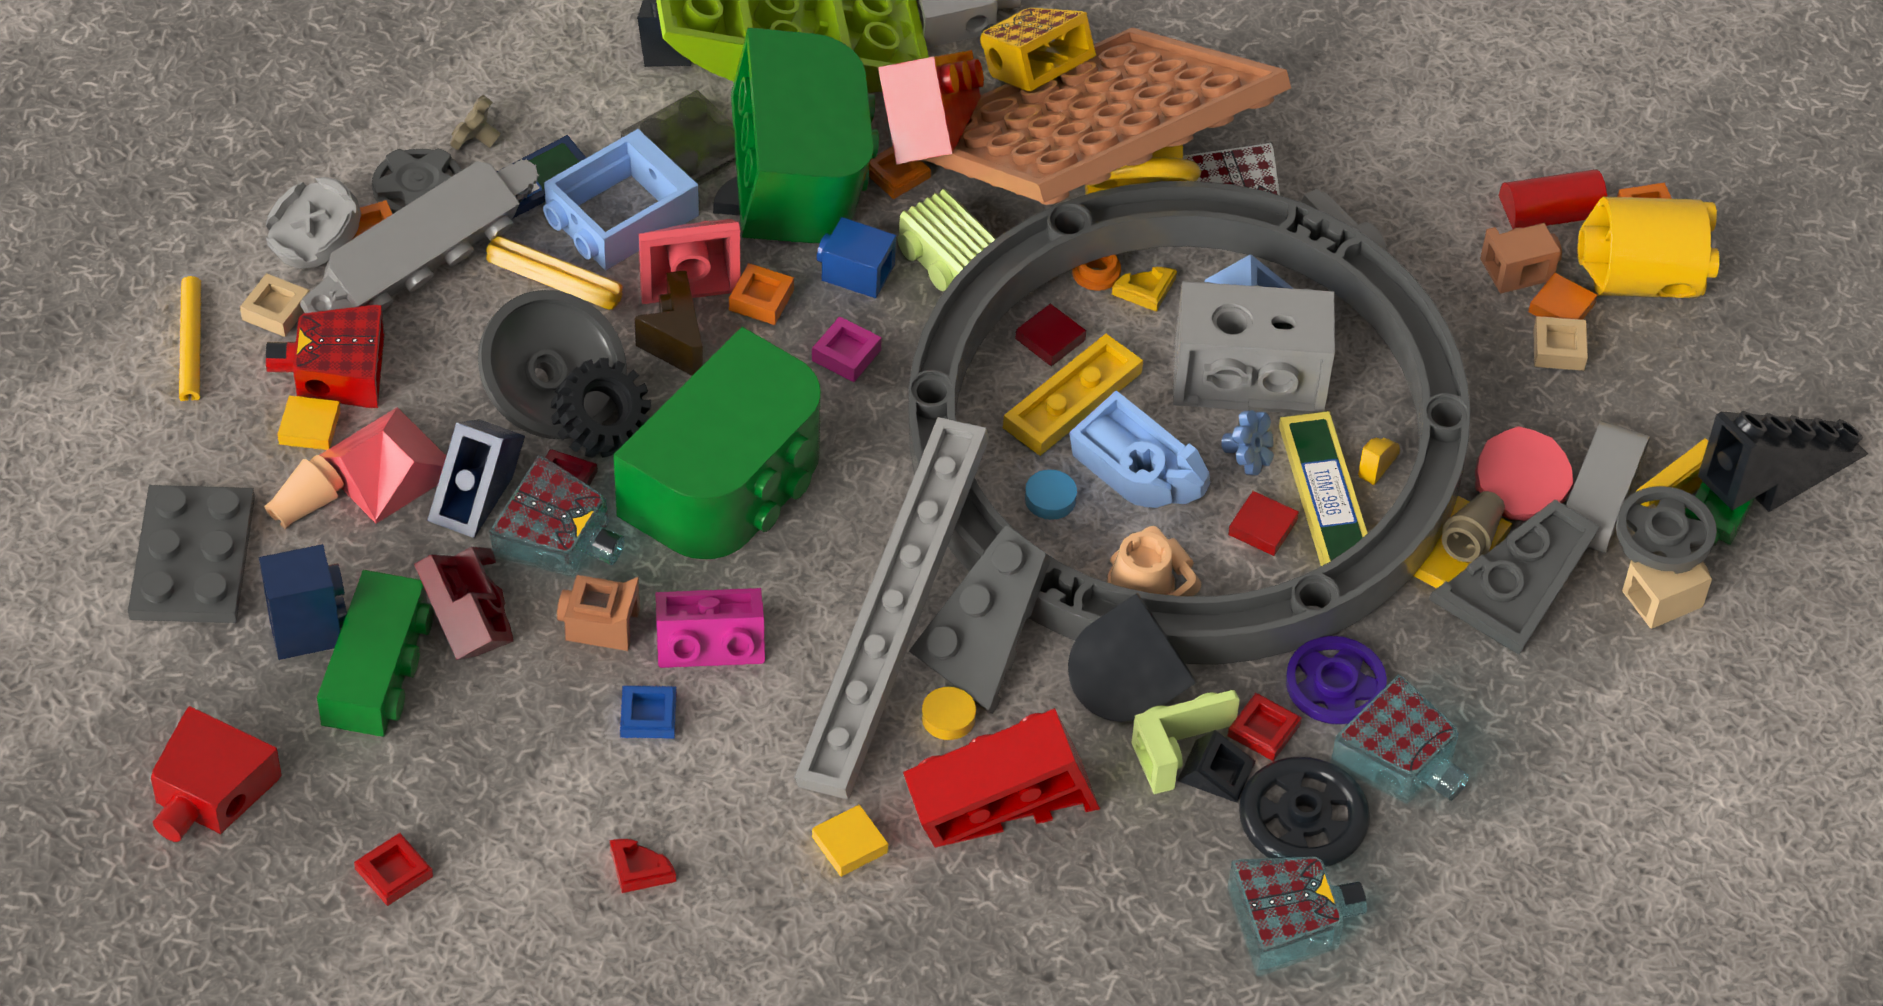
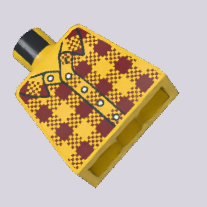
M1028 8L996 25L990 24L986 26L980 36V43L984 49L991 76L1030 92L1096 56L1087 13L1083 11Z

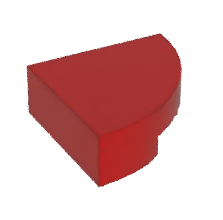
M632 839L609 840L622 893L676 882L674 867L665 855L640 846L638 841Z

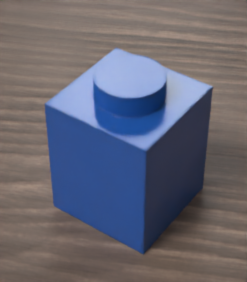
M841 217L833 233H826L818 247L817 261L822 263V281L877 298L895 266L896 235Z

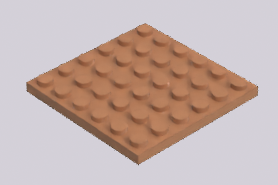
M1132 27L1094 44L1095 57L1031 92L1007 83L981 95L954 152L950 155L923 159L922 161H928L942 166L944 169H950L967 175L969 178H975L992 186L1009 190L1016 195L1034 199L1041 204H1055L1068 198L1069 191L1082 185H1094L1108 180L1111 177V172L1125 165L1134 166L1149 161L1153 157L1152 153L1159 149L1190 142L1194 138L1193 134L1207 127L1215 128L1229 124L1234 120V115L1243 110L1257 109L1274 102V96L1291 89L1290 80L1286 69Z

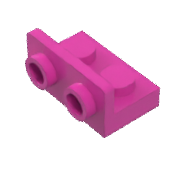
M761 588L655 592L658 666L660 668L763 664L765 662L764 613Z

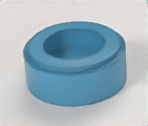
M1042 470L1032 475L1027 481L1025 503L1034 515L1043 519L1054 520L1067 516L1074 509L1077 487L1074 480L1066 473L1058 470Z

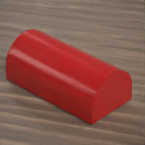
M1598 169L1504 182L1501 184L1498 196L1512 229L1542 223L1549 226L1586 220L1602 197H1607V189L1601 172Z

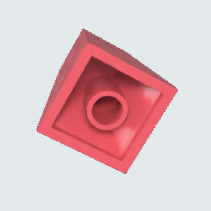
M733 219L702 221L640 233L639 261L642 304L659 302V295L667 294L666 273L687 271L692 298L732 293L740 279L739 222Z

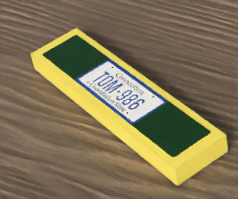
M1330 411L1280 417L1279 429L1321 566L1331 562L1368 534Z

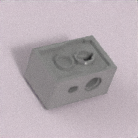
M1182 281L1174 343L1173 405L1298 414L1325 411L1335 355L1334 291Z

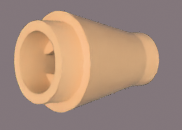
M315 455L309 461L303 459L274 498L264 507L269 516L274 520H280V525L286 529L293 522L338 498L336 492L344 486V483L336 470L324 458Z

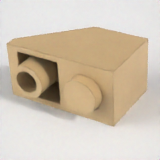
M1652 504L1648 508H1656V506ZM1630 560L1622 592L1652 629L1702 608L1712 578L1704 562L1693 567L1690 571L1675 574L1673 571L1656 570Z

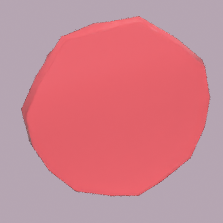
M1518 426L1487 440L1477 459L1475 469L1476 491L1480 493L1489 491L1497 494L1505 505V511L1502 516L1511 520L1527 521L1552 501L1557 500L1563 503L1574 487L1572 467L1565 452L1552 437L1531 429Z

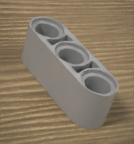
M1602 420L1595 432L1566 506L1600 526L1588 548L1606 554L1610 537L1614 535L1620 508L1625 499L1630 495L1637 477L1639 464L1643 462L1650 436Z

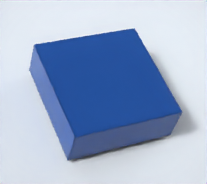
M622 686L620 738L675 739L676 686Z

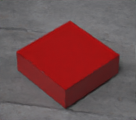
M1252 491L1229 525L1228 535L1275 556L1296 524L1299 511Z
M1255 693L1228 728L1227 736L1274 762L1300 727L1302 717Z
M398 833L354 861L355 870L387 906L433 877L432 868L401 833Z

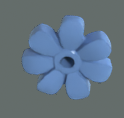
M1243 411L1239 414L1240 426H1236L1233 433H1225L1222 437L1221 445L1225 453H1236L1237 463L1244 465L1246 475H1258L1261 472L1262 465L1269 466L1274 457L1273 452L1268 449L1273 447L1272 431H1267L1271 425V419L1266 412Z

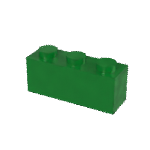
M363 569L317 695L321 726L384 737L389 721H398L400 719L405 702V690L401 688L405 676L414 677L420 657V648L416 645L420 634H429L434 618L433 606L427 602V594L421 580Z

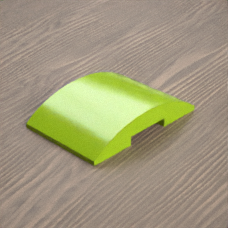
M656 0L663 39L694 64L733 82L748 27L813 33L839 40L850 47L861 59L866 72L868 93L883 92L878 67L929 58L916 0Z

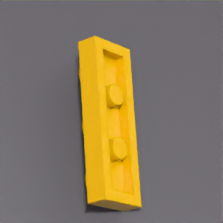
M1105 333L1008 411L1003 417V429L1041 456L1074 429L1116 390L1118 392L1137 378L1142 373L1143 360Z

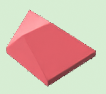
M398 407L319 455L341 477L344 483L341 489L376 524L436 487L446 459V455Z

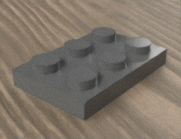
M149 485L128 606L130 620L237 623L255 501L254 488Z

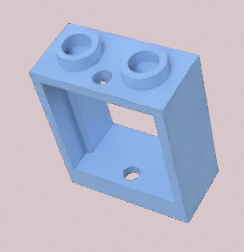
M639 129L544 182L545 205L543 206V211L548 223L557 231L563 229L573 239L578 252L587 260L593 258L605 271L639 251L640 233L686 224L699 216L698 184ZM632 176L658 202L605 232L579 205Z

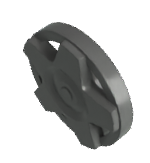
M439 148L435 150L409 149L404 151L397 149L387 154L386 159L376 168L372 177L373 195L377 203L387 200L394 214L404 206L397 205L389 199L401 198L406 206L451 178L452 176L445 174L448 168L454 175L462 171V169L451 157V154ZM390 169L392 174L383 177L385 173Z
M1656 486L1639 490L1624 501L1618 514L1616 532L1619 542L1623 547V552L1634 563L1639 562L1656 570L1673 571L1675 574L1692 570L1693 567L1703 562L1710 554L1716 538V523L1707 506L1692 494L1677 488ZM1661 500L1656 508L1640 505L1648 501ZM1685 507L1696 514L1701 521L1687 518L1685 516ZM1627 526L1631 528L1634 532H1636L1632 537L1627 529ZM1701 546L1697 551L1691 553L1690 547Z

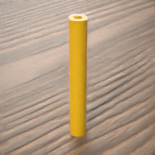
M195 276L184 277L181 281L180 401H189V394H191V400L200 399L201 280Z

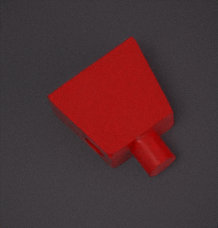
M189 706L181 717L152 771L151 782L156 803L164 806L153 820L154 828L163 837L173 842H179L194 822L222 834L282 776L277 747Z

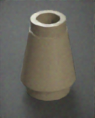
M1489 491L1479 493L1477 497L1444 523L1442 544L1451 557L1462 562H1472L1480 555H1485L1489 552L1502 514L1505 511L1504 502L1497 494Z

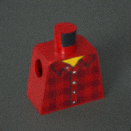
M369 305L302 314L298 318L296 342H267V372L294 373L296 393L299 397L339 401L340 404L366 408H378L385 338L382 306Z

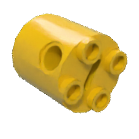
M1602 197L1579 230L1577 244L1579 264L1583 265L1593 278L1595 292L1598 295L1697 298L1703 296L1706 292L1707 278H1716L1719 270V251L1717 248H1711V232L1715 229L1717 219L1716 205L1713 202H1703L1697 199Z

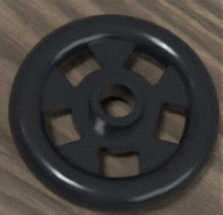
M1312 757L1284 758L1262 767L1247 782L1239 803L1240 821L1250 842L1266 857L1282 864L1286 862L1285 860H1295V862H1298L1297 860L1302 861V859H1317L1320 861L1322 868L1337 864L1348 858L1358 849L1367 834L1370 823L1368 801L1356 780L1340 767ZM1304 778L1325 783V791L1320 792L1314 788L1302 787V781ZM1275 785L1287 791L1281 796L1278 803H1274L1265 797V794ZM1307 805L1310 806L1313 809V811L1302 812L1297 808V806ZM1331 805H1346L1348 821L1332 820ZM1274 818H1278L1280 824L1289 831L1279 838L1271 833L1265 825ZM1322 832L1326 834L1329 843L1318 847H1308L1304 838L1315 836Z

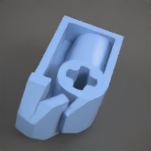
M1117 390L1069 432L1073 457L1134 505L1158 508L1171 503L1187 504L1203 497L1210 485L1209 471L1198 450L1190 443L1187 446L1182 444Z

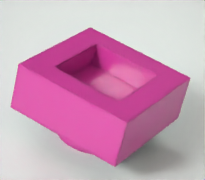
M839 316L812 347V361L855 382L881 351L882 337Z

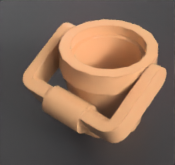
M1149 526L1143 531L1130 534L1123 540L1119 550L1110 558L1113 566L1108 573V583L1138 591L1173 596H1194L1201 589V581L1191 569L1194 564L1191 557L1175 538L1167 539L1156 526ZM1172 568L1178 575H1183L1187 580L1175 591V578L1172 574Z

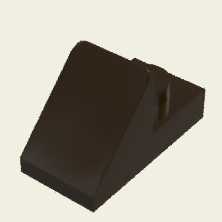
M687 271L666 273L667 294L659 295L660 312L638 315L634 319L635 345L693 376L703 366V346Z

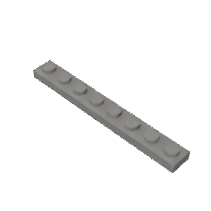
M937 417L794 778L799 788L849 800L988 444L989 435L986 427Z

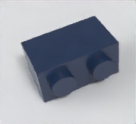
M321 544L259 557L268 616L278 660L334 649L347 611L343 598L345 592L339 564L328 565L324 545Z

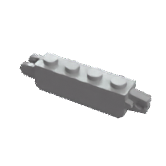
M520 159V161H515L514 164L511 163L496 172L489 163L474 162L333 251L325 268L323 281L302 298L300 303L304 313L381 305L383 312L394 302L391 296L404 288H407L409 292L416 291L434 277L432 271L447 262L452 267L460 263L474 251L473 244L486 236L492 241L497 236H502L514 225L512 219L520 202L524 197L527 198L528 194H531L534 187L533 184H536L539 177L536 165L527 159Z

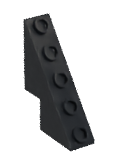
M1721 411L1716 414L1698 477L1731 510L1755 498L1770 512L1865 457L1868 453L1859 445V442L1863 439L1861 433L1844 420L1839 419L1835 422L1822 420L1817 417L1814 419H1804L1794 415L1781 417L1770 413L1758 415L1750 414L1746 411H1741L1740 413Z

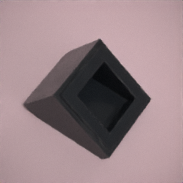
M1213 730L1195 741L1177 781L1227 800L1238 802L1256 761L1218 731Z

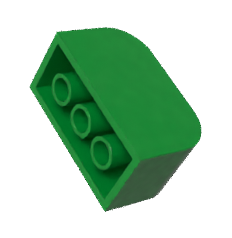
M748 27L731 91L742 238L820 243L826 233H833L841 217L853 220L861 191L865 192L867 190L869 164L871 158L875 159L877 157L879 148L878 129L871 128L875 113V95L868 93L866 72L861 59L850 47L839 40L820 34Z
M741 327L614 454L616 516L671 550L695 559L725 557L741 549L759 530L762 532L769 531L776 523L781 507L790 498L797 500L806 492L810 485L812 474L819 462L821 390L818 378L813 370L798 358L746 328Z

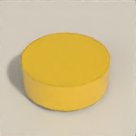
M941 687L933 690L926 696L922 705V723L931 735L943 740H955L964 737L972 730L975 724L976 705L973 698L967 692L956 687Z

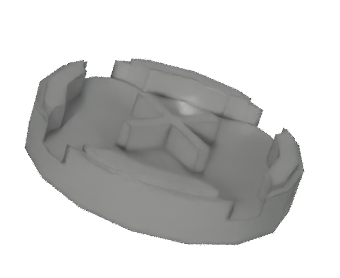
M319 177L315 178L316 183H311L307 186L304 182H301L291 187L277 200L267 218L266 227L269 229V234L266 240L269 248L284 264L298 269L318 267L329 261L330 254L353 239L359 227L361 211L357 198L340 180Z

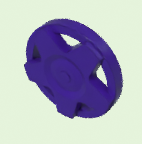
M1325 636L1306 642L1294 652L1286 672V688L1293 703L1309 717L1329 724H1350L1358 722L1359 716L1364 711H1370V714H1372L1371 711H1375L1374 708L1377 710L1378 707H1372L1373 710H1371L1370 705L1374 706L1373 703L1379 697H1384L1381 695L1385 694L1387 684L1385 668L1379 657L1364 644L1340 636ZM1340 650L1332 658L1319 653V651ZM1363 661L1371 668L1375 678L1361 672L1360 669ZM1299 666L1307 678L1297 684L1295 672ZM1369 700L1362 706L1355 708L1356 701ZM1316 704H1323L1326 706V708L1320 707Z

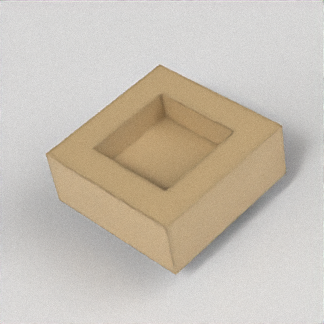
M266 273L240 306L242 320L286 337L298 321V318L304 313L300 303L302 298L310 291Z
M1536 316L1533 329L1534 366L1584 371L1588 359L1586 320Z

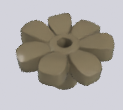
M485 95L480 96L476 100L472 110L466 116L465 122H460L453 130L450 146L456 150H459L464 142L474 137L490 148L501 133L486 122L489 107L493 102Z

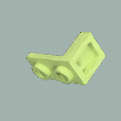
M1235 690L1218 694L1214 692L1205 693L1191 701L1168 707L1162 705L1155 706L1144 713L1135 715L1131 743L1154 794L1175 789L1177 769H1181L1183 766L1182 754L1177 740L1231 726L1237 718L1240 702Z

